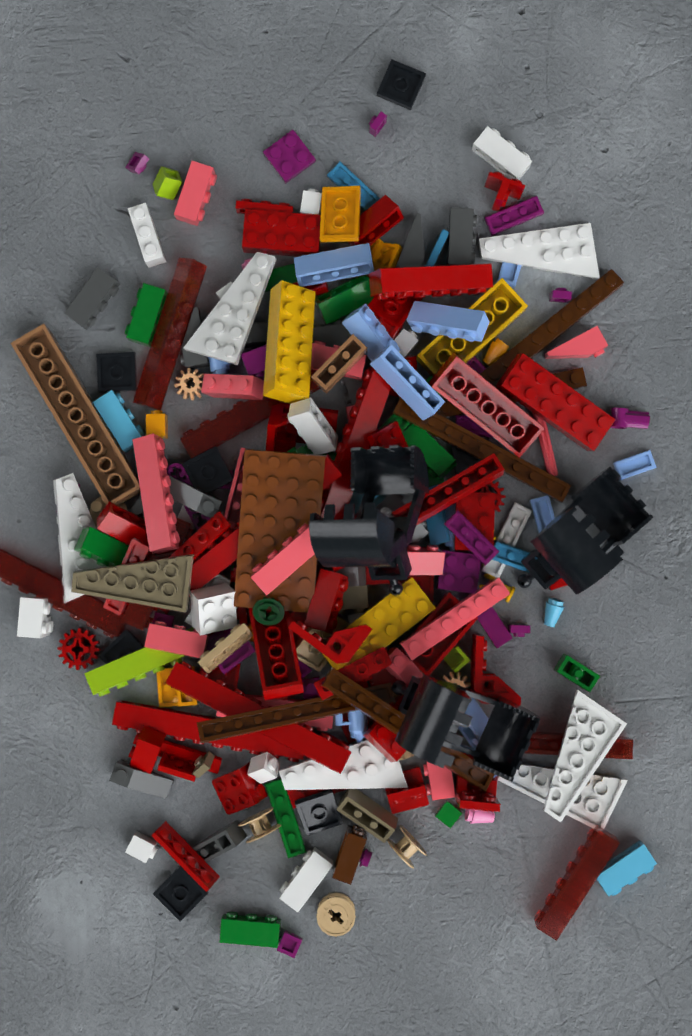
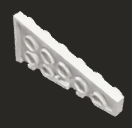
M591 223L478 239L480 257L483 260L500 263L506 262L522 265V267L528 266L533 267V269L572 274L578 277L584 276L594 280L600 278Z
M256 252L183 347L186 351L238 366L274 268L275 256Z
M73 473L53 481L55 504L57 505L56 519L59 528L58 542L60 565L62 566L64 603L85 595L71 592L73 573L75 571L102 567L96 563V560L83 558L79 555V552L74 550L82 530L87 527L96 529Z
M577 689L543 808L546 813L559 822L563 820L627 725V723Z
M367 739L349 745L348 750L351 751V754L341 774L311 759L278 770L285 790L408 788L399 760L397 762H390Z
M521 764L519 770H516L513 782L500 776L497 777V780L545 804L554 769ZM593 774L566 815L602 833L628 780Z

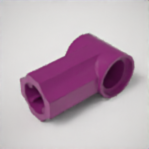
M619 407L611 408V416L616 420L610 428L648 429L650 423L649 412L629 411L627 408Z

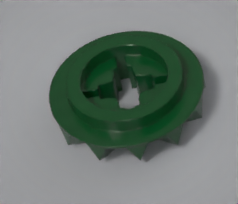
M264 597L261 600H257L253 606V616L261 624L275 625L284 617V606L281 605L280 601L275 600L274 597ZM271 606L272 611L267 616L266 609Z

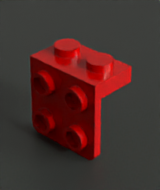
M250 762L212 780L216 793L228 815L254 806L268 796L264 786L247 775Z

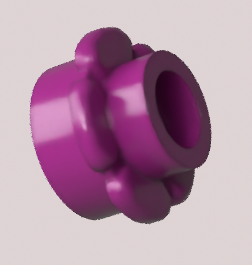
M368 848L362 852L359 861L360 867L362 865L368 867L373 853L368 851Z

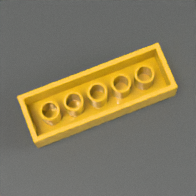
M501 278L493 288H490L468 308L485 311L488 317L489 325L482 342H470L461 338L452 339L448 336L439 335L416 356L417 361L433 376L453 352L468 363L527 309L528 305Z
M283 280L270 289L263 396L291 404L309 398L315 291Z
M412 577L402 583L403 591L400 595L394 596L389 593L344 628L348 629L366 624L373 630L347 663L336 664L322 654L332 668L339 670L381 647H387L436 609ZM335 642L333 644V646L336 649L340 648V644L338 642Z

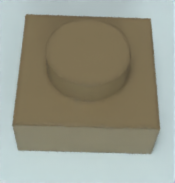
M210 751L204 756L200 755L194 762L195 768L192 774L197 778L202 776L210 769L215 755Z

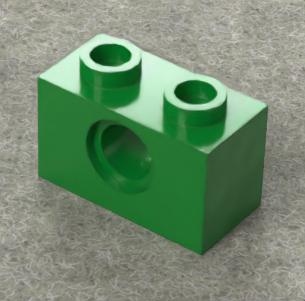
M566 654L562 655L553 669L588 692H591L600 678V675Z

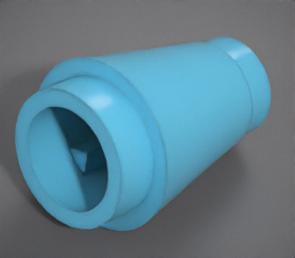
M549 597L545 605L544 625L555 627L564 609V601Z

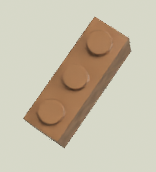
M352 334L311 376L312 381L327 394L367 353V347Z

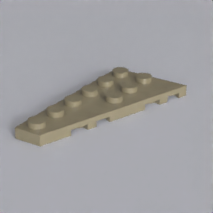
M194 554L75 571L73 573L71 592L186 613L189 603Z

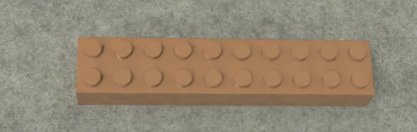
M43 323L11 343L12 347L105 504L107 505L110 501L119 506L139 494L138 476L94 406L92 399L50 329Z

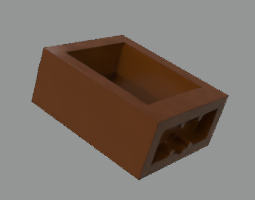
M353 824V827L348 825L333 867L332 878L350 885L367 841V833L359 825Z

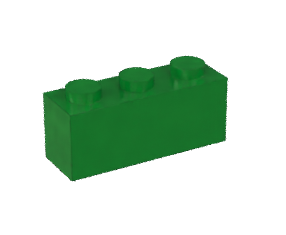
M366 275L358 276L329 292L315 297L317 309L326 324L338 321L340 317L349 315L365 303L368 306L374 298L370 295L369 278Z
M143 283L142 288L138 289V302L132 308V320L130 324H127L125 330L126 338L129 341L148 347L152 346L168 296L165 289Z
M411 424L403 432L408 447L415 445L421 449L431 477H437L441 481L457 465L456 460L425 430Z
M87 527L82 530L74 550L79 552L81 557L86 559L92 558L97 561L98 565L107 567L121 565L129 546L92 527Z
M227 912V914H223L221 919L219 943L278 948L281 919H277L274 915L257 917L258 915L253 913L243 916L238 915L237 912Z

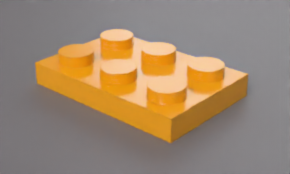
M360 186L322 187L321 242L359 241Z

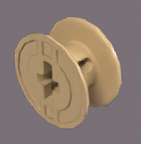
M273 807L265 809L238 824V826L249 824L253 836L247 839L246 843L258 840L281 827V824L271 826L266 814L274 809Z
M400 825L404 837L396 844L389 838L387 842L397 855L409 867L414 869V865L409 858L418 850L425 856H427V852Z
M334 892L321 899L316 916L321 930L327 935L335 937L345 935L351 930L356 916L354 903L348 896L343 893ZM333 911L334 913L340 912L339 917L337 915L333 917Z

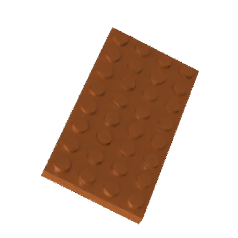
M245 449L234 607L253 608L257 600H261L264 597H274L275 600L280 601L281 605L284 606V611L308 613L315 590L317 566L315 554L268 595L251 579V575L253 573L252 569L258 563L264 564L268 560L267 556L273 550L279 551L283 547L282 543L288 537H295L298 534L297 530L304 523L309 524L310 513H317L321 516L325 455Z

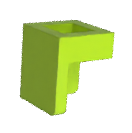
M160 167L153 182L156 196L174 200L182 184L179 172L166 167Z
M455 645L444 658L445 662L455 673L470 661L458 645Z

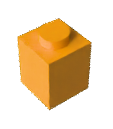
M160 410L151 411V414H146V435L154 433L162 439H168V416Z

